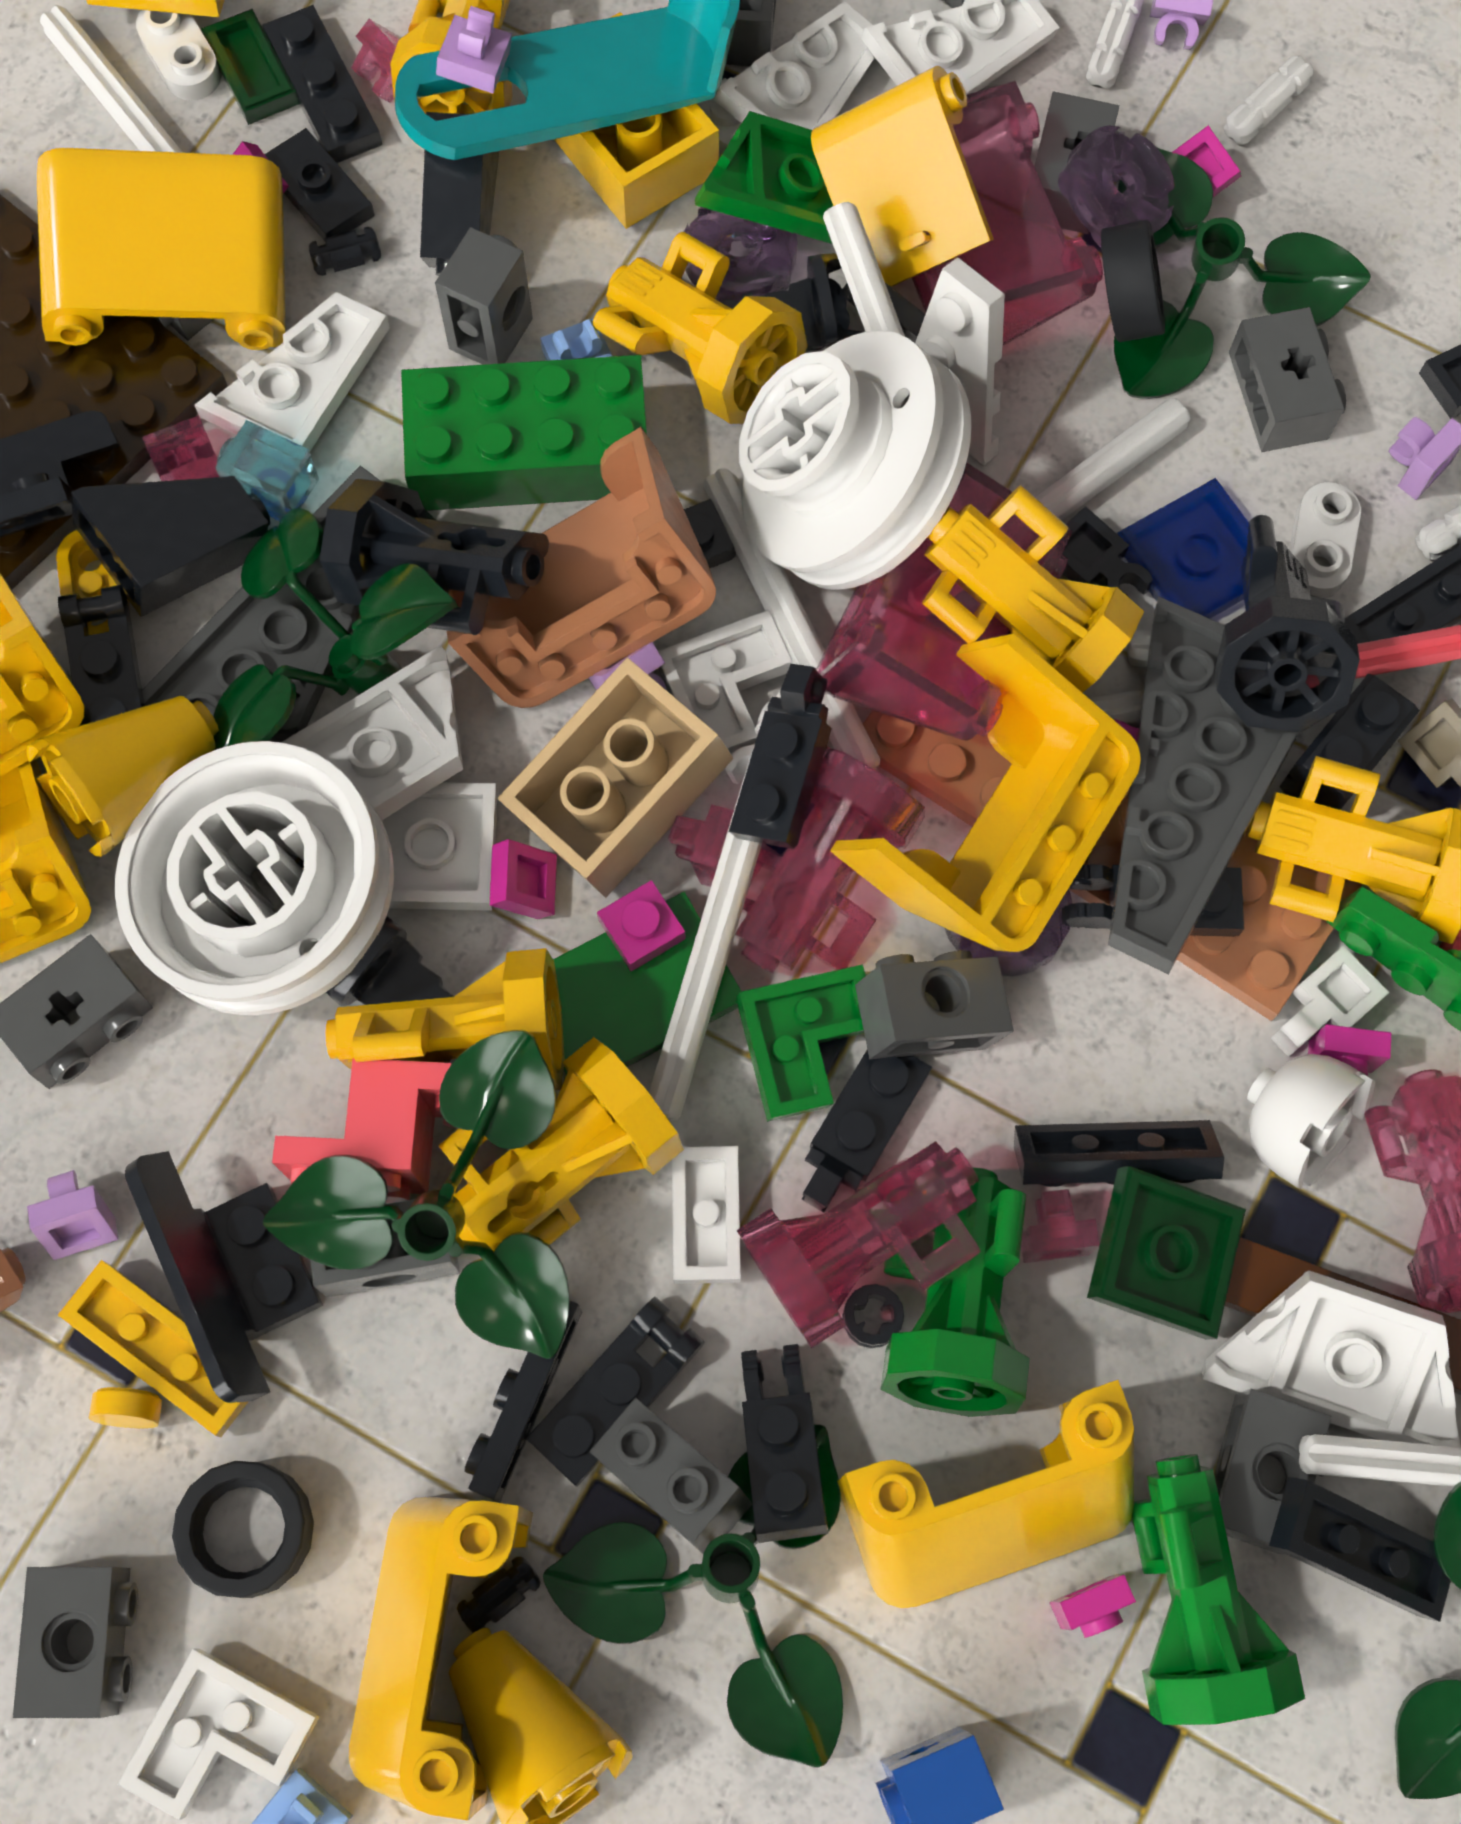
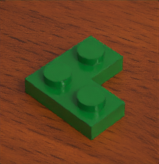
M863 964L745 990L736 995L767 1122L828 1108L834 1104L819 1043L864 1033L855 984L866 976Z

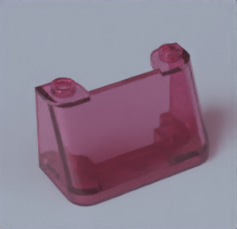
M1016 81L967 94V106L962 108V122L953 127L994 238L993 241L960 255L958 258L1005 294L1003 346L1092 297L1096 291L1097 283L1103 277L1102 262L1097 249L1094 246L1087 247L1081 237L1070 240L1065 239L1030 158L1033 139L1038 138L1040 133L1038 115L1031 102L1025 103ZM954 259L912 278L925 313L927 312L942 268Z
M966 462L962 478L949 506L958 512L963 506L972 504L988 518L1012 491ZM1015 514L999 528L1024 551L1039 537ZM1069 528L1064 536L1038 561L1042 567L1057 579L1060 578L1068 563V558L1062 554L1072 533V530ZM926 538L907 559L894 569L869 583L855 588L816 670L823 678L828 680L825 693L833 698L964 741L970 740L977 734L984 737L994 727L1003 710V704L997 701L1000 688L989 680L982 678L956 655L963 644H967V642L922 604L942 573V570L924 555L932 544V541ZM957 583L954 584L949 592L973 614L980 605L978 601ZM993 616L985 631L975 642L1011 634V631Z

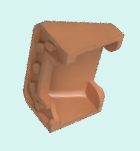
M641 427L614 442L605 450L601 458V475L611 493L542 532L548 537L549 549L544 557V572L540 582L536 586L529 587L519 600L490 596L484 625L479 634L471 635L446 631L449 645L501 700L511 706L528 708L545 703L593 676L595 673L629 656L643 646L654 642L700 616L711 607L715 600L716 587L712 572L660 454ZM449 590L448 594L455 599L458 607H461L464 592Z

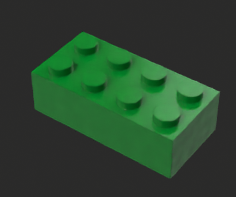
M641 355L401 370L405 480L409 489L418 491L426 511L599 500L611 493L605 485L600 471V461L605 450L614 442L640 427L647 434Z

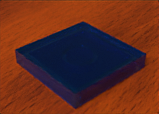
M1216 478L1117 532L1130 545L1125 556L1127 562L1139 564L1150 572L1153 582L1149 592L1156 602L1159 596L1211 619L1244 600L1241 565L1243 557L1246 556L1249 522Z

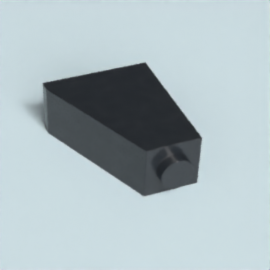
M426 112V115L435 121L469 115ZM424 150L420 258L428 267L436 268L437 276L441 274L470 227L490 236L499 151L451 160Z
M235 476L87 486L71 492L74 527L115 583L123 586L128 601L140 617L242 566L252 547L268 531V526L271 524L270 516L261 499L254 493L248 495Z

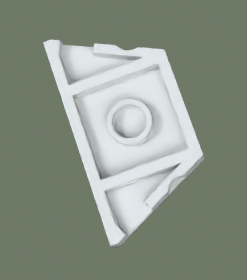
M441 645L281 743L302 747L330 761L345 774L369 801L381 821L463 770L451 670L446 651Z
M1309 1270L1206 1358L1202 1367L1203 1380L1238 1392L1254 1389L1330 1415L1332 1416L1330 1423L1378 1440L1461 1447L1455 1414L1454 1387L1449 1367L1450 1356L1447 1332L1443 1316Z

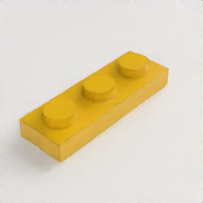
M103 1260L98 1263L58 1313L59 1317L217 1437L221 1438L248 1403H227L221 1400L212 1389L185 1321Z

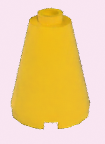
M177 696L39 738L27 745V757L29 763L41 757L47 772L36 779L44 794L75 838L78 840L89 834L97 843L88 851L94 856L102 857L113 850L125 838L133 820L168 777L187 763L215 750L213 736L219 729L214 717L201 701L197 700L191 703L184 696Z
M483 1628L468 1636L455 1648L453 1655L457 1660L449 1670V1677L501 1824H563L600 1795L595 1788L598 1782L596 1778L607 1768L615 1780L626 1769L633 1758L632 1750L626 1741L510 1632L501 1630L492 1634L489 1628Z

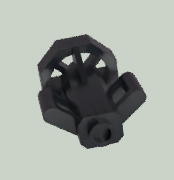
M356 478L327 508L320 563L337 602L359 607L367 590L382 575L399 565L415 564L430 574L447 593H449V590L464 592L461 607L452 609L427 628L477 635L483 628L490 596L519 600L529 587L536 586L540 582L544 572V557L549 549V540L543 533L438 521L424 509L418 491L388 482Z
M1257 515L1249 521L1246 556L1243 557L1241 565L1245 612L1224 626L1215 668L1216 688L1221 697L1248 727L1302 732L1348 705L1360 660L1357 640L1347 628L1343 605L1336 600L1310 595L1306 569L1282 541H1276L1273 520L1267 515ZM1323 651V652L1333 653V654H1337V655L1320 654V652ZM1317 676H1327V678L1320 683ZM1268 684L1272 686L1270 696L1257 693L1258 690ZM1299 689L1302 693L1297 696L1285 697L1286 692Z

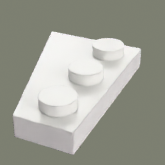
M964 0L962 6L937 13H932L931 9L911 14L908 21L885 26L884 22L867 26L864 28L860 39L897 86L934 66H940L947 74L954 72L959 77L965 89L967 99H969L1052 40L1060 27L1039 0Z
M844 1L796 33L791 40L773 52H768L754 61L748 69L736 77H730L724 81L712 100L741 123L748 112L752 111L813 130L837 116L875 57L860 39L864 28L873 24Z
M957 257L942 268L915 344L928 355L936 358L952 370L964 387L969 401L972 427L968 454L984 466L998 455L999 437L992 434L993 416L1000 411L1001 392L994 389L995 363L1002 358L1005 294Z
M335 292L283 334V343L257 363L251 359L237 370L236 375L238 379L217 396L210 392L197 402L195 408L199 417L302 465L390 329L387 315Z

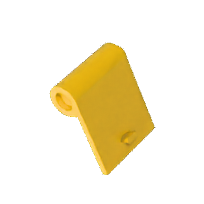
M934 66L814 128L811 133L813 152L833 206L847 201L857 206L884 282L890 287L994 240L953 128L962 122V108L967 106L966 92L959 77L954 72L947 74L940 66Z

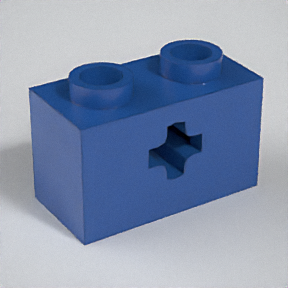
M960 1727L951 1729L880 1760L887 1778L875 1784L891 1824H973L1004 1810L974 1735Z

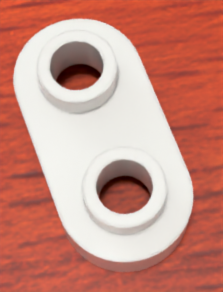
M141 10L136 19V29L140 40L169 91L176 97L184 100H199L213 93L220 83L221 72L211 46L192 15Z
M1320 483L1311 487L1305 493L1296 510L1289 550L1307 571L1310 595L1320 598H1328L1336 594L1350 575L1361 517V506L1356 495L1350 489L1338 483ZM1323 504L1336 508L1339 513H1329L1325 510ZM1313 557L1326 558L1330 566L1324 567L1317 564Z

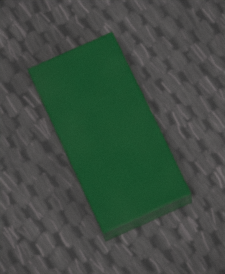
M253 9L201 28L204 37L215 54L219 69L248 125L299 105L296 91Z

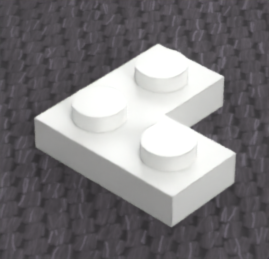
M769 610L658 651L665 664L659 667V671L669 693L715 731L731 755L741 747L755 744L757 734L754 730L755 725L739 691L786 674L790 664H792V659Z
M199 1648L192 1649L117 1785L178 1820L183 1819L191 1809L220 1753L278 1786L283 1785L320 1716Z

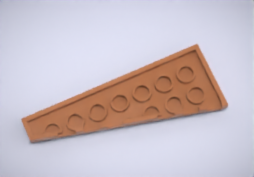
M889 692L883 695L863 722V726L880 757L879 767L970 826L974 825L1011 766V763L991 745L986 727ZM1129 790L1088 855L1084 865L1098 864L1109 868L1112 865H1119ZM1248 827L1227 866L1229 868H1241L1243 932L1235 937L1189 936L1177 960L1262 1016L1273 1021L1334 928L1325 922L1326 920L1269 904L1279 860L1255 853L1258 840L1247 837ZM1295 864L1290 883L1325 893L1329 874ZM1345 879L1341 901L1358 890L1362 884ZM1068 888L1089 903H1105L1109 905V891L1074 890Z

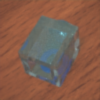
M248 420L245 421L235 437H230L223 444L215 467L219 477L235 476L248 495L251 493L256 494L265 505L269 516L279 522L290 510L302 507L319 481L309 449Z

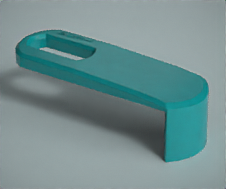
M669 0L668 7L513 36L511 37L510 52L498 82L509 80L518 86L525 96L526 103L435 121L424 113L418 104V98L472 87L436 75L437 57L440 51L414 55L403 65L397 76L395 85V111L397 118L406 134L417 145L437 156L458 160L562 138L673 111L713 99L723 79L740 0Z

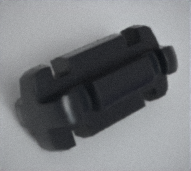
M364 227L365 234L357 235L356 231L353 230L324 238L326 244L320 246L317 245L316 241H312L309 244V254L316 273L324 276L326 275L325 269L333 267L334 271L338 272L364 265V258L371 256L373 262L378 261L381 258V250L373 228Z
M519 1556L512 1559L513 1566L506 1571L505 1568H501L472 1592L473 1599L469 1602L462 1600L458 1603V1614L472 1633L486 1628L485 1625L489 1621L497 1623L526 1599L524 1595L526 1591L530 1588L532 1591H536L540 1587L541 1581L538 1574L525 1558Z

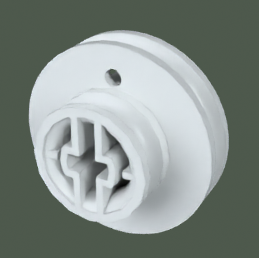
M877 330L852 335L833 344L824 351L804 353L783 365L762 386L746 414L739 437V465L744 474L742 489L743 517L748 534L756 548L766 558L783 568L791 570L806 582L831 590L854 588L869 583L888 573L907 559L930 535L947 510L958 488L967 462L971 441V412L965 389L952 370L936 358L928 355L907 337L890 331ZM910 395L909 400L904 404L903 400Z
M258 741L230 745L204 754L174 772L158 787L151 799L131 823L122 843L115 874V899L119 921L127 941L144 965L159 978L194 1002L213 1010L237 1015H263L289 1010L321 996L352 972L382 929L389 910L394 884L392 848L387 831L373 806L345 774L330 761L312 751L287 743ZM290 856L301 858L304 861V869ZM257 868L284 902V905L277 913L272 911L275 908L252 877ZM237 914L241 916L245 921H247L251 926H243L238 921L236 917Z

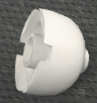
M1307 1054L1286 1062L1277 1072L1270 1068L1265 1069L1257 1077L1247 1096V1100L1254 1104L1249 1118L1251 1144L1260 1160L1277 1175L1299 1189H1302L1303 1184L1308 1187L1313 1185L1332 1166L1351 1140L1350 1137L1345 1135V1132L1351 1122L1352 1115L1363 1120L1375 1092V1081L1352 1066L1326 1055Z

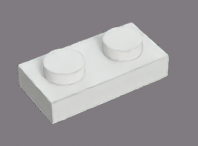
M738 1146L683 1147L684 1150L672 1159L674 1284L740 1283Z

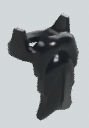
M836 253L808 256L806 279L790 284L788 291L766 293L763 296L775 297L801 312L808 345L806 350H821L852 335L863 333L862 331L848 330L850 317L846 309L847 301L839 295L842 290L840 284L829 278V273L842 268ZM731 299L722 301L724 305L731 309L740 302Z
M386 916L382 929L352 972L326 992L341 1006L350 1005L357 1000L365 1005L454 997L453 994L442 987V978L421 963L423 956L410 941L406 940V931L388 916Z

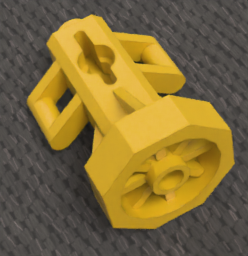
M418 0L408 28L409 33L398 40L390 63L394 102L396 80L403 65L414 55L440 51L454 15L468 19L470 6L494 13L493 27L501 30L510 0ZM438 12L443 13L442 17H437ZM509 80L498 82L494 93L472 87L418 98V104L425 114L426 112L474 114L508 107L513 97L512 82Z
M680 232L673 239L662 268L646 258L637 257L629 266L623 265L612 274L606 294L609 307L602 308L596 313L593 319V326L597 331L636 355L672 351L687 360L700 392L704 408L729 424H744L746 414L762 386L783 365L805 353L808 345L801 312L775 297L745 296L733 309L716 300L715 298L730 265L729 257L686 232ZM688 262L703 270L696 287L681 279Z
M1022 485L1018 486L988 518L972 504L963 506L958 512L949 506L927 537L932 541V544L924 555L939 567L942 573L922 604L967 643L975 642L985 631L993 616H995L1010 629L1011 634L1014 633L1082 693L1086 691L1102 676L1131 641L1144 614V610L1118 587H1106L1057 579L1038 563L1064 536L1069 527ZM1013 514L1039 535L1025 551L999 529ZM955 583L980 603L974 614L949 593Z
M1319 756L1314 758L1299 798L1274 792L1270 803L1262 801L1250 823L1247 837L1258 840L1255 853L1279 860L1269 904L1334 922L1339 909L1345 879L1367 885L1382 899L1437 931L1440 941L1453 944L1461 929V810L1446 807L1442 810L1390 823L1367 818L1365 816L1377 790L1380 773ZM1321 784L1355 793L1356 797L1350 812L1314 803ZM1294 865L1329 874L1326 892L1322 893L1291 884Z
M547 948L507 952L506 960L454 997L337 1007L335 1019L327 1020L325 1036L328 1055L330 1059H339L349 1069H352L353 1058L356 1062L399 1060L450 1063V1060L457 1059L470 1046L492 1034L510 1030H525L535 1037L540 1052L552 1075L555 1090H561L563 1061L565 1060L562 1007L554 960Z
M595 1037L563 1061L568 1073L556 1099L553 1118L545 1132L537 1140L524 1147L510 1149L480 1174L472 1164L468 1167L463 1176L468 1184L454 1194L465 1212V1225L459 1235L462 1240L484 1242L495 1251L497 1246L507 1236L517 1232H526L551 1245L581 1220L569 1198L591 1180L597 1177L639 1169H646L654 1175L684 1150L678 1132L649 1092L617 1055ZM458 1129L438 1145L453 1165L456 1164L473 1132L472 1130ZM484 1137L481 1145L488 1140L486 1137Z

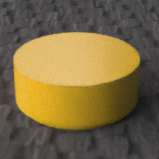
M120 1387L100 1388L92 1395L88 1418L93 1422L114 1427L155 1428L159 1425L163 1401L158 1395L148 1391Z

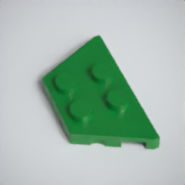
M749 111L696 195L695 205L833 244L823 219L824 212L831 208L833 203L813 152L811 143L812 130Z

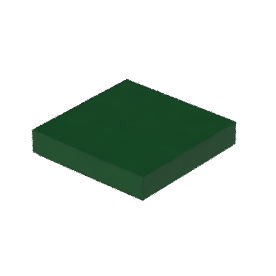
M1131 1166L1118 1168L1087 1298L1205 1340L1217 1339L1246 1209Z

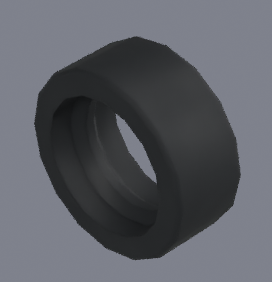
M1142 220L1102 229L1101 249L1104 277L1116 340L1118 342H1126L1163 335L1165 333L1164 305L1151 223L1149 220Z
M232 1461L209 1469L189 1486L176 1509L172 1539L178 1563L194 1584L216 1596L254 1598L279 1589L299 1571L311 1549L314 1520L308 1497L293 1477L264 1463ZM240 1487L258 1488L271 1495L280 1506L285 1522L283 1541L275 1556L262 1567L248 1572H233L216 1564L207 1552L203 1537L205 1518L213 1503L226 1492Z

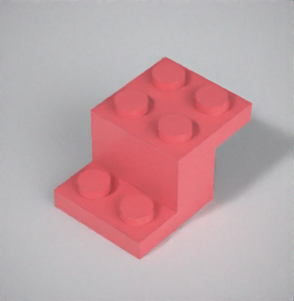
M353 1058L344 1139L275 1135L272 1163L292 1184L305 1169L322 1158L332 1155H351L365 1160L381 1172L388 1187L386 1203L410 1200V1193L423 1194L429 1189L435 1117L443 1118L439 1103L440 1087L452 1063L399 1060L356 1062ZM443 1118V1124H444L445 1126L452 1127V1128H456V1127L450 1125V1124H449L447 1121H445L444 1118Z

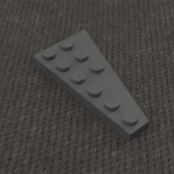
M360 465L312 514L319 520L323 534L327 508L356 478L374 481L381 480ZM319 555L309 567L297 573L298 578L351 634L352 624L360 615L359 606L337 602L320 563ZM287 582L276 594L266 599L253 598L242 586L142 689L144 704L147 706L177 696H184L191 703L197 700L201 701L213 716L219 699L229 685L254 665L263 664L273 673L280 666L288 665L331 676L332 666L329 663L328 657L330 650L339 638L293 592ZM292 679L296 687L295 706L288 720L269 741L281 743L306 728L325 687Z
M1158 596L1154 610L1137 733L1138 741H1136L1141 761L1139 772L1129 790L1108 946L1169 975L1300 732L1248 727L1221 697L1216 688L1215 668L1225 625ZM1317 676L1320 683L1327 678V676ZM1268 684L1258 690L1257 693L1270 696L1272 686ZM1299 689L1286 692L1285 697L1297 696L1302 693Z

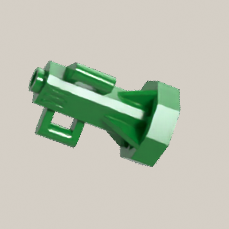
M969 1167L961 1169L958 1172V1178L943 1180L940 1185L937 1210L901 1205L892 1208L883 1271L892 1277L927 1281L928 1286L924 1312L912 1331L892 1333L885 1350L880 1390L913 1407L967 1417L1016 1414L1026 1399L1030 1358L1016 1350L1000 1313L1004 1277L1020 1261L1027 1195L999 1181L997 1174L983 1168ZM916 1229L934 1232L931 1260L912 1258Z
M1198 1454L1180 1455L1157 1460L1158 1473L1147 1475L1151 1499L1134 1501L1132 1514L1143 1574H1166L1171 1595V1603L1150 1666L1142 1670L1150 1715L1163 1725H1216L1275 1714L1306 1699L1296 1653L1290 1651L1238 1591L1213 1469L1200 1466Z

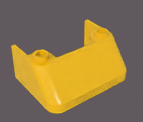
M1013 633L963 644L956 653L962 661L1001 693L989 712L986 728L991 745L1011 763V766L950 863L941 855L929 849H912L902 853L884 838L837 840L830 852L904 910L992 950L1007 952L1023 951L1032 946L1039 938L1139 772L1141 761L1139 747L1132 735Z

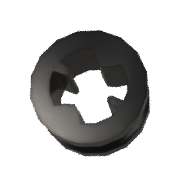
M878 1284L864 1285L855 1290L846 1301L842 1314L843 1327L849 1338L859 1346L870 1349L883 1347L889 1343L892 1333H899L904 1321L903 1304L897 1294L888 1287ZM872 1298L882 1301L884 1304L880 1310L884 1311L889 1308L892 1318L891 1322L882 1323L878 1334L874 1335L865 1333L862 1329L866 1323L863 1321L857 1325L854 1311L864 1310L868 1299Z

